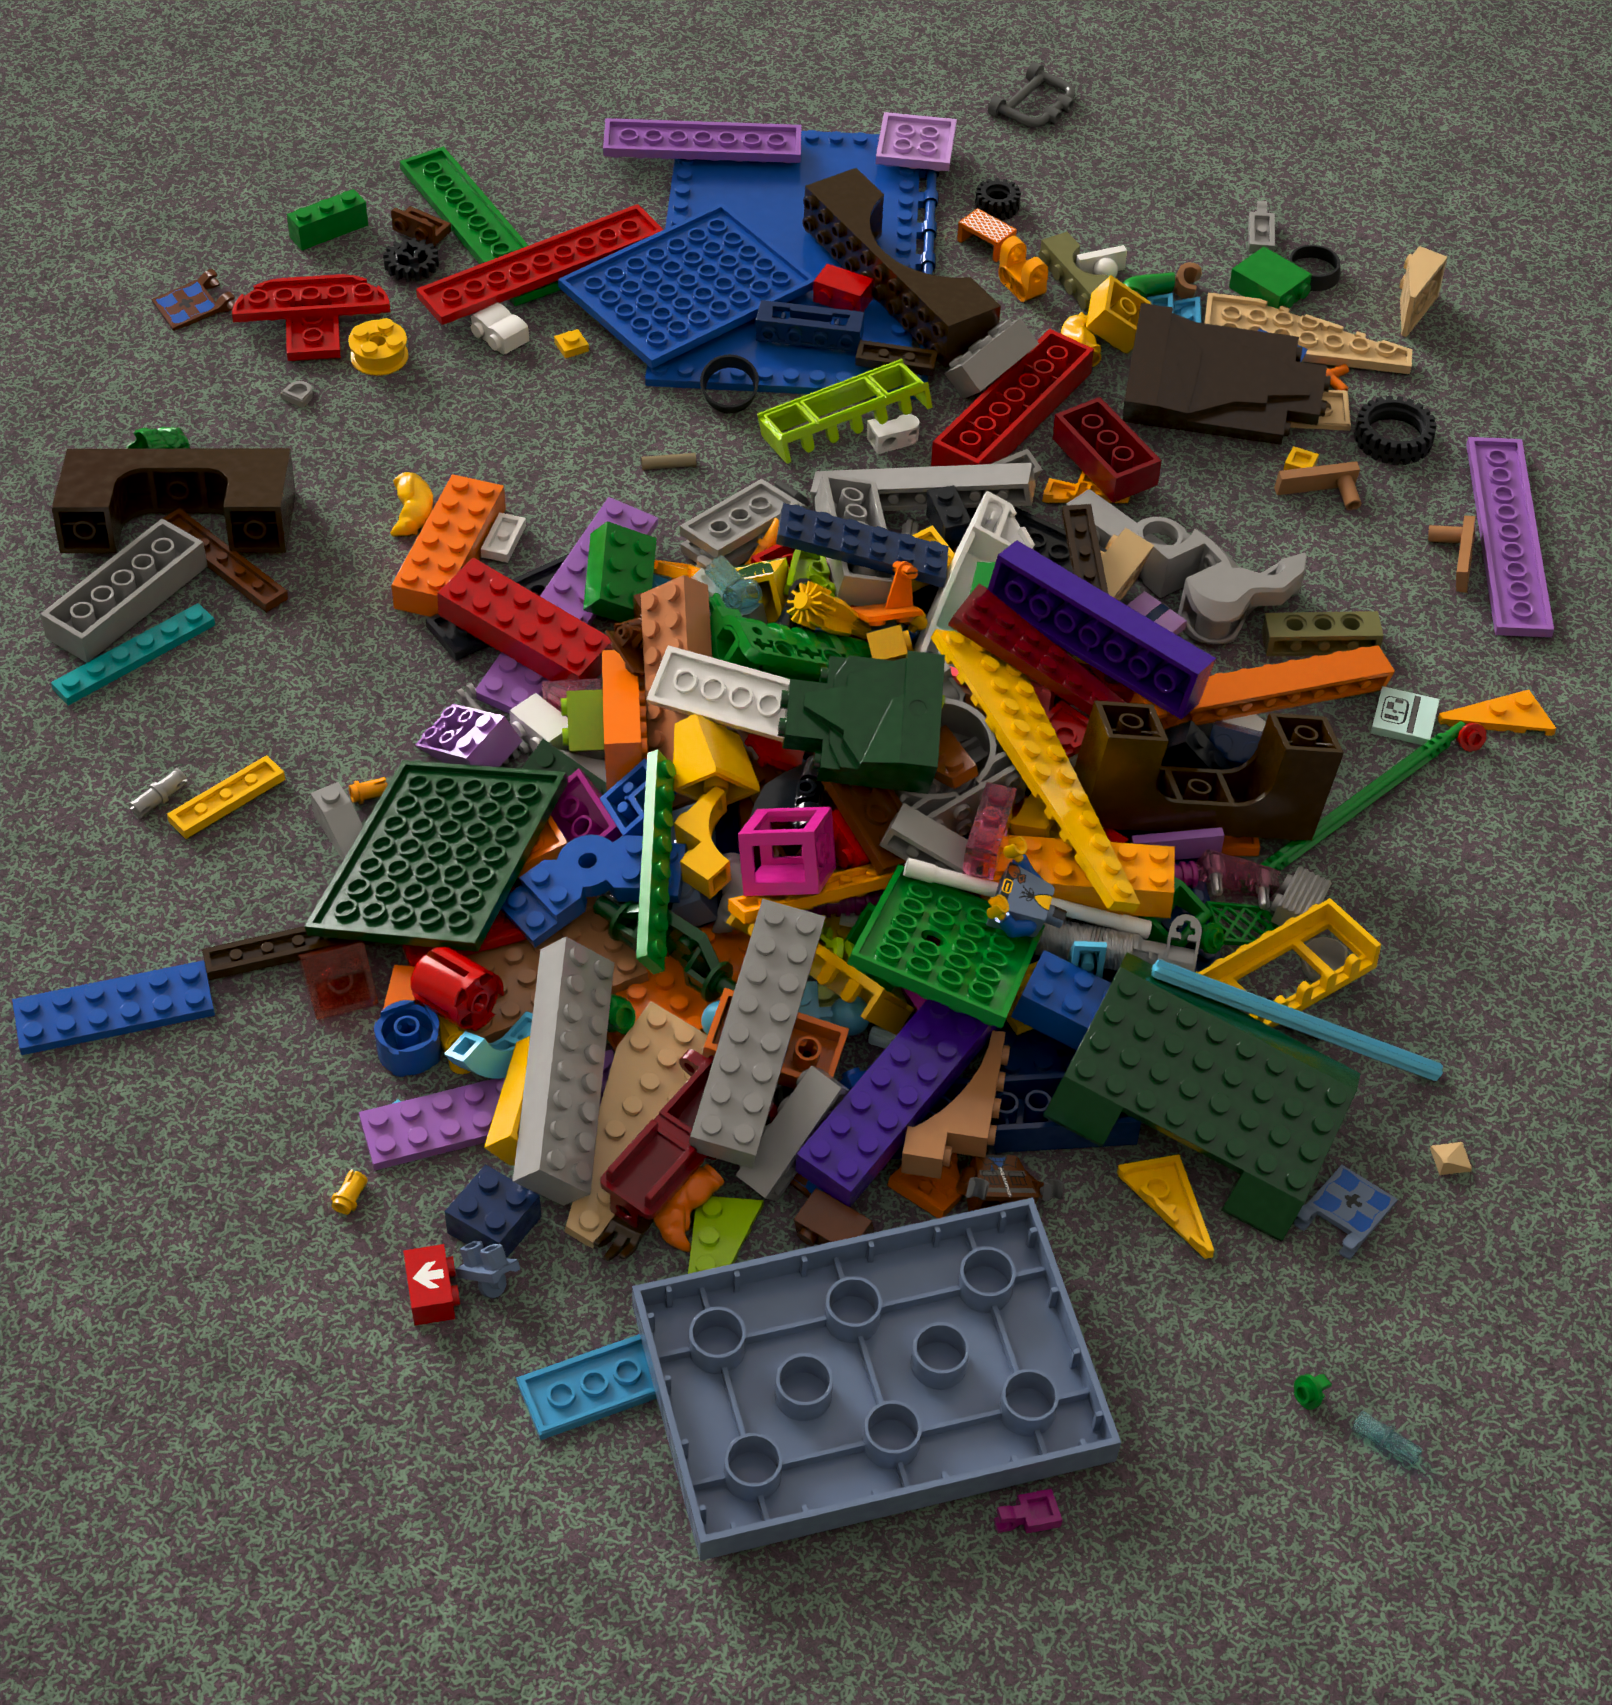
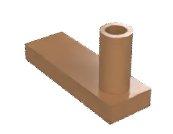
M1357 461L1279 471L1274 486L1277 495L1339 488L1347 510L1358 509L1362 504L1355 486L1360 472Z
M1464 516L1463 527L1429 525L1428 542L1460 543L1456 571V591L1463 593L1468 592L1475 539V516Z

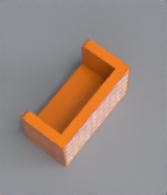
M977 208L959 221L957 241L962 243L973 234L994 245L992 260L998 262L1003 242L1011 236H1016L1017 229Z

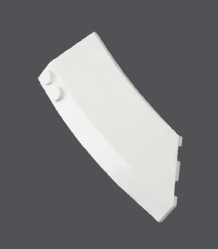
M986 491L949 565L943 588L939 587L926 617L928 624L925 629L921 630L914 651L941 654L932 641L931 636L936 629L956 631L948 626V623L970 594L977 562H996L998 554L1016 540L1031 549L1035 546L1026 528L1020 527L1015 519L1017 512L1011 503L989 491Z

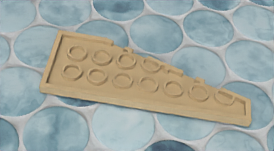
M1208 293L1205 324L1258 331L1260 328L1269 333L1299 337L1298 345L1308 349L1303 362L1335 366L1346 364L1352 368L1410 374L1412 349L1385 340L1375 342L1366 339V334L1357 331L1354 335L1343 331V326L1307 314L1305 316H1298L1289 313V308L1280 306L1277 309L1268 306V301L1259 298Z
M652 1001L616 1048L599 1107L591 1193L572 1202L564 1231L591 1248L595 1246L593 1244L594 1240L605 1232L610 1221L614 1220L617 1216L610 1210V1194L601 1188V1176L688 1081L691 1076L681 1068L679 1059L688 1049L695 1050L702 1055L708 1036Z

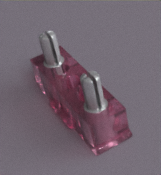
M1207 849L1196 861L1199 881L1210 883L1212 894L1216 896L1222 895L1223 888L1257 897L1260 909L1266 910L1270 907L1269 899L1280 888L1279 876L1281 873L1274 868Z

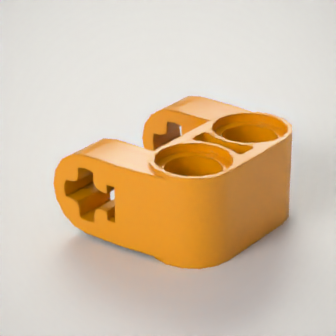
M1011 236L1001 246L999 278L1001 283L1021 302H1025L1046 293L1048 266L1039 257H1033L1027 261L1026 245L1017 236Z

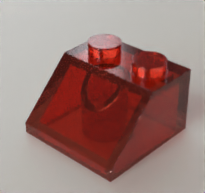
M355 940L298 955L316 1020L379 1004L363 941Z

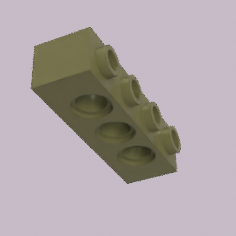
M1378 611L1265 613L1261 631L1266 656H1320L1333 654L1337 651L1355 650L1360 647L1379 645L1381 648L1384 636Z

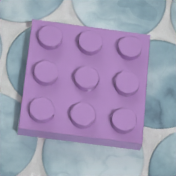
M884 112L876 153V164L908 167L911 169L949 171L957 119Z

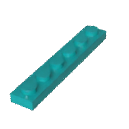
M197 603L52 681V690L69 706L215 626V620Z

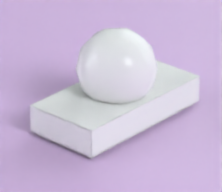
M1122 245L1077 255L1076 266L1090 274L1111 275L1115 278L1118 271L1125 270L1127 249Z

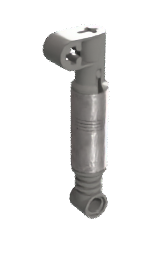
M1182 914L1172 921L1167 944L1144 940L1139 934H1132V932L1126 933L1125 931L1110 930V928L1105 929L1104 927L1101 929V927H1094L1091 924H1079V922H1070L1069 920H1064L1060 929L1044 923L1045 928L1034 955L1040 956L1046 950L1067 961L1074 941L1107 942L1104 969L1118 970L1125 954L1128 952L1151 965L1161 959L1194 972L1202 927L1194 916ZM1184 923L1190 924L1189 929L1194 931V935H1189L1186 942L1196 944L1195 950L1170 945L1171 939L1181 940V933L1176 932V928H1182Z

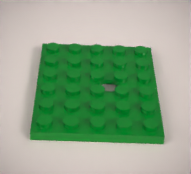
M898 864L853 948L847 964L855 967L861 973L872 974L886 980L893 986L903 987L917 993L924 999L934 1000L948 1006L955 1012L968 1014L986 1025H994L1002 1029L1041 938L1045 924H1043L1036 937L1010 938L1003 930L986 925L988 919L987 909L991 907L987 900L958 888L903 876L904 866ZM928 935L938 938L940 940L939 946L926 940Z

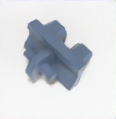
M472 1241L460 1248L464 1264L455 1268L458 1278L478 1281V1287L482 1295L496 1298L505 1290V1273L520 1270V1265L517 1259L506 1258L503 1245L493 1244L484 1248L482 1241Z

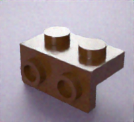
M410 206L405 211L398 208L391 210L394 231L411 238L414 237L418 241L425 239L426 244L433 243L436 246L451 232V223Z

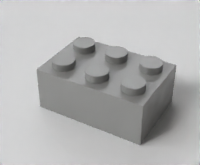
M1021 318L1013 322L1008 319L1002 324H997L988 331V336L973 343L968 348L969 351L967 353L959 355L949 363L951 368L944 374L963 399L981 392L1039 344Z

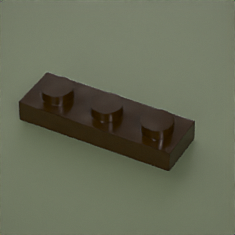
M860 340L855 357V365L878 368L903 359V363L914 374L933 376L937 363L936 350Z

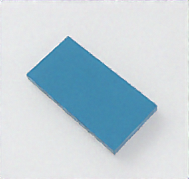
M640 1334L516 1377L518 1388L540 1440L657 1399Z

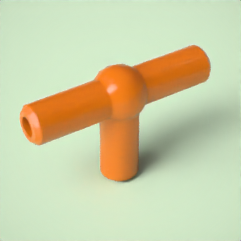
M1346 364L1327 369L1326 376H1331L1330 386L1335 390L1348 391V386L1338 378L1349 372V367Z

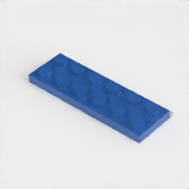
M204 960L12 999L21 1055L215 1016Z

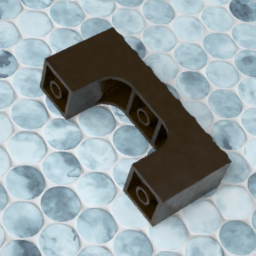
M67 449L51 507L60 553H117L122 528L129 520L144 514L172 513L180 508L185 513H213L225 516L229 551H236L238 553H286L296 494L291 449Z
M1094 701L1074 771L1088 796L1096 816L1099 818L1102 828L1117 829L1120 831L1139 830L1153 833L1222 827L1225 836L1237 838L1258 837L1262 839L1275 838L1292 841H1312L1344 752L1327 717L1269 713L1255 753L1247 762L1238 767L1217 770L1161 766L1169 741L1154 705Z

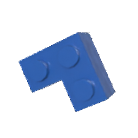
M646 758L600 797L601 802L622 835L643 836Z

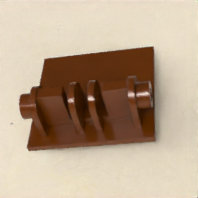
M623 624L617 628L616 632L606 630L605 633L612 642V648L620 654L625 662L626 669L635 676H644L642 628Z

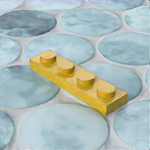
M266 755L167 813L168 822L187 839L286 780L285 773Z

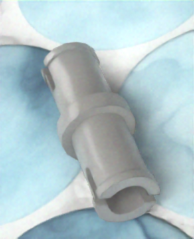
M175 768L158 783H151L146 792L129 803L131 811L140 819L143 818L145 814L160 803L163 805L168 802L169 796L184 785H187V777L180 769Z

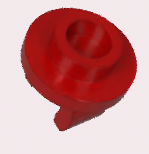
M1468 723L1460 730L1456 741L1462 749L1468 752L1476 751L1486 741V730L1478 723Z

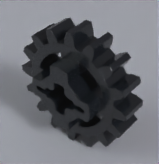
M414 237L412 240L403 238L402 243L394 241V247L387 246V252L383 253L384 269L388 271L389 276L396 275V280L406 278V282H409L411 278H415L416 281H420L421 276L429 278V272L436 273V267H439L438 249H434L433 243L426 245L425 239L417 242V239Z

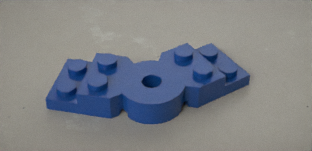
M584 835L571 840L562 848L557 860H543L519 877L522 885L509 893L501 911L536 948L586 912V897L598 896L610 890L611 895L617 901L628 902L632 900L639 902L643 836L623 835L613 843L599 835ZM672 843V851L670 852L671 876L668 888L669 903H680L683 886L680 861L688 851L686 844Z

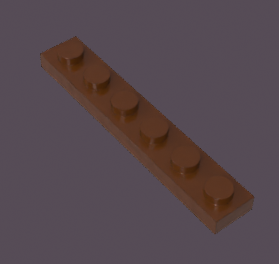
M179 508L162 518L203 541L208 568L266 613L288 599V592L285 588L238 552L229 551V545Z

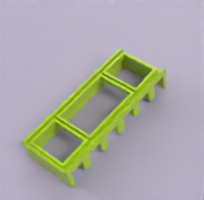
M899 359L757 414L762 437L788 464L791 462L788 443L800 439L802 448L808 453L812 452L815 448L812 434L825 429L826 438L831 443H836L839 440L837 424L849 420L851 429L859 434L864 429L861 415L874 411L875 419L880 424H885L888 420L886 406L898 401L899 410L904 415H908L912 412L910 396L913 395L927 409L933 408L928 382L924 383L903 363V359ZM901 385L904 386V387H902V388H900V389H897V390H895V391H892V392H889V393L887 392L888 390H891V389H893V388L899 387V386H901ZM875 395L877 396L874 399L863 402L861 404L850 407L848 409L837 412L822 419L818 418L820 416L826 415L828 413L839 410L854 403L860 402ZM807 421L809 422V424H806V425H804V426H801V427H798V428H796V429L790 430V431H788V432H785V433H782V432H781V431L787 430V429H789V428H792V427H794V426H797V425H800V424H802V423H805V422H807Z

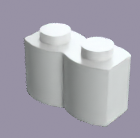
M495 303L471 315V330L474 336L482 338L488 342L493 350H497L501 354H507L529 341L528 325L517 315L511 314L500 303Z

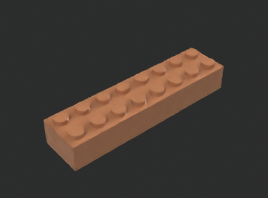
M682 575L641 594L646 699L668 645L712 657L707 584ZM646 700L648 753L658 749L667 759L673 762L675 723L688 718L689 715L651 705ZM677 792L673 801L672 811L697 801Z

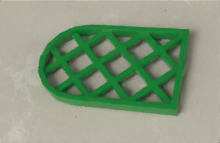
M1206 901L1205 903L1212 912L1210 922L1218 923L1225 932V945H1248L1257 939L1249 933L1251 929L1262 935L1266 931H1272L1280 927L1271 922L1273 915L1267 910L1260 909L1259 906ZM1226 910L1236 917L1234 921L1224 914ZM1246 912L1254 919L1250 922L1242 914ZM1260 915L1264 916L1270 923L1268 924L1260 918ZM1221 918L1230 924L1229 928H1226L1219 922ZM1238 920L1245 923L1248 928L1245 930L1237 924ZM1256 921L1266 927L1264 932L1254 925ZM1233 928H1236L1243 934L1241 938L1232 932Z

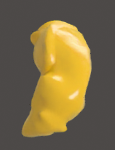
M1081 312L1079 315L1067 318L1062 326L1061 334L1093 348L1092 367H1094L1101 361V346L1097 345L1094 334L1086 328L1088 314L1085 315Z
M405 472L393 480L398 498L404 505L398 522L390 532L392 536L396 537L409 536L411 534L417 535L418 530L424 526L431 514L433 506V494L428 483L416 473Z

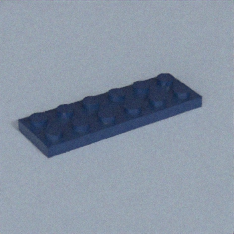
M783 503L776 544L895 575V572L892 570L895 569L892 567L894 562L907 561L918 570V572H915L918 573V576L912 580L943 588L947 574L949 546L942 545L937 541L915 538L910 534L892 532L880 526L873 527L862 524L853 519L835 517L827 512L805 509L800 505Z

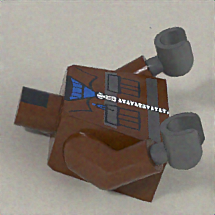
M988 1145L986 1158L974 1156L969 1167L962 1170L956 1185V1191L967 1197L968 1211L970 1212L1028 1198H1033L1035 1204L1039 1198L1043 1201H1050L1052 1197L1062 1199L1064 1182L1058 1179H1045L1044 1182L1037 1181L1024 1169L1018 1157L1015 1155H997L995 1147Z

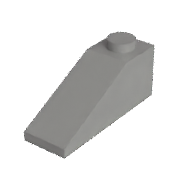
M336 782L310 794L314 817L342 860H344L363 825L349 797L339 782Z

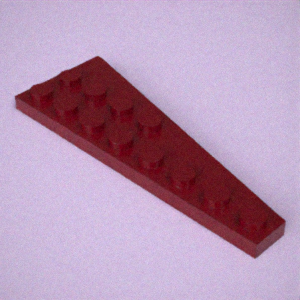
M980 583L948 623V626L1089 716L1094 701L1127 703L1065 653L1062 648L1055 645Z

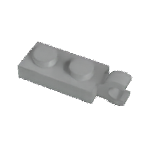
M1257 201V210L1249 212L1248 252H1256L1262 247H1266L1274 252L1275 213H1267V201Z

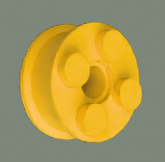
M383 318L364 322L355 326L349 335L351 363L362 373L376 376L391 374L401 369L408 360L406 333L400 325L394 323L391 319Z

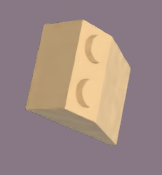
M1421 246L1417 248L1413 255L1409 254L1404 263L1406 274L1403 276L1399 286L1402 289L1400 310L1401 334L1404 337L1409 335L1438 298L1447 262V256Z

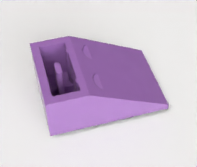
M452 704L443 710L441 717L432 727L424 731L422 738L415 745L442 763L500 767L523 740L505 716Z

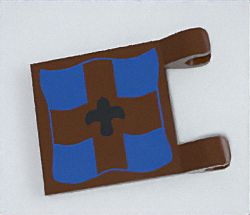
M209 269L199 279L151 299L173 331L189 326L218 312H229L233 309L235 302L231 300H234L235 297L231 292L223 293L215 302L206 290L220 285L218 279L214 278L217 277L215 270Z

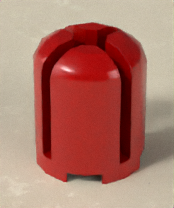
M436 947L430 950L427 956L424 955L416 963L410 977V987L415 1000L424 1007L426 1005L436 1014L461 1029L471 1028L477 1031L488 1024L495 1016L491 1011L496 1004L498 994L504 995V986L500 976L449 947Z

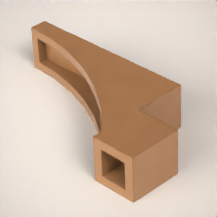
M992 1031L989 1046L980 1067L968 1085L952 1102L925 1122L915 1127H907L902 1153L901 1173L941 1179L943 1166H950L952 1153L986 1158L987 1146H994L997 1126L991 1125L992 1118L999 1119L1001 1099L996 1098V1092H1003L1006 1072H1000L1001 1065L1007 1066L1010 1046L1004 1045L1006 1032Z

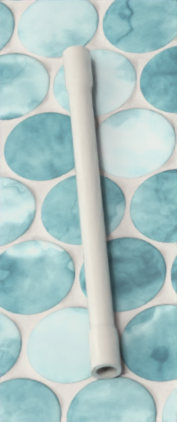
M907 858L903 872L905 877L928 883L935 882L988 897H995L999 884L998 882L940 868L935 864ZM1052 897L1051 905L1066 910V917L1125 931L1126 933L1132 932V934H1139L1143 939H1148L1150 935L1152 921L1126 914L1120 915Z

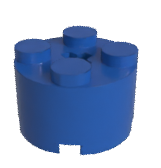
M411 1000L392 1003L380 1013L381 1017L377 1023L375 1022L374 1033L378 1058L386 1069L397 1077H404L406 1075L422 1073L439 1063L442 1046L439 1018L436 1012L426 1005L425 1007L416 1005L415 1001Z

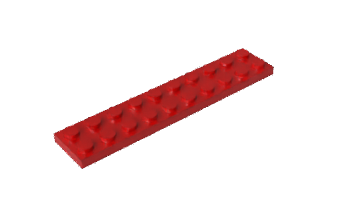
M636 204L417 288L416 295L439 323L444 325L474 314L495 303H501L555 282L559 278L664 229L639 204Z

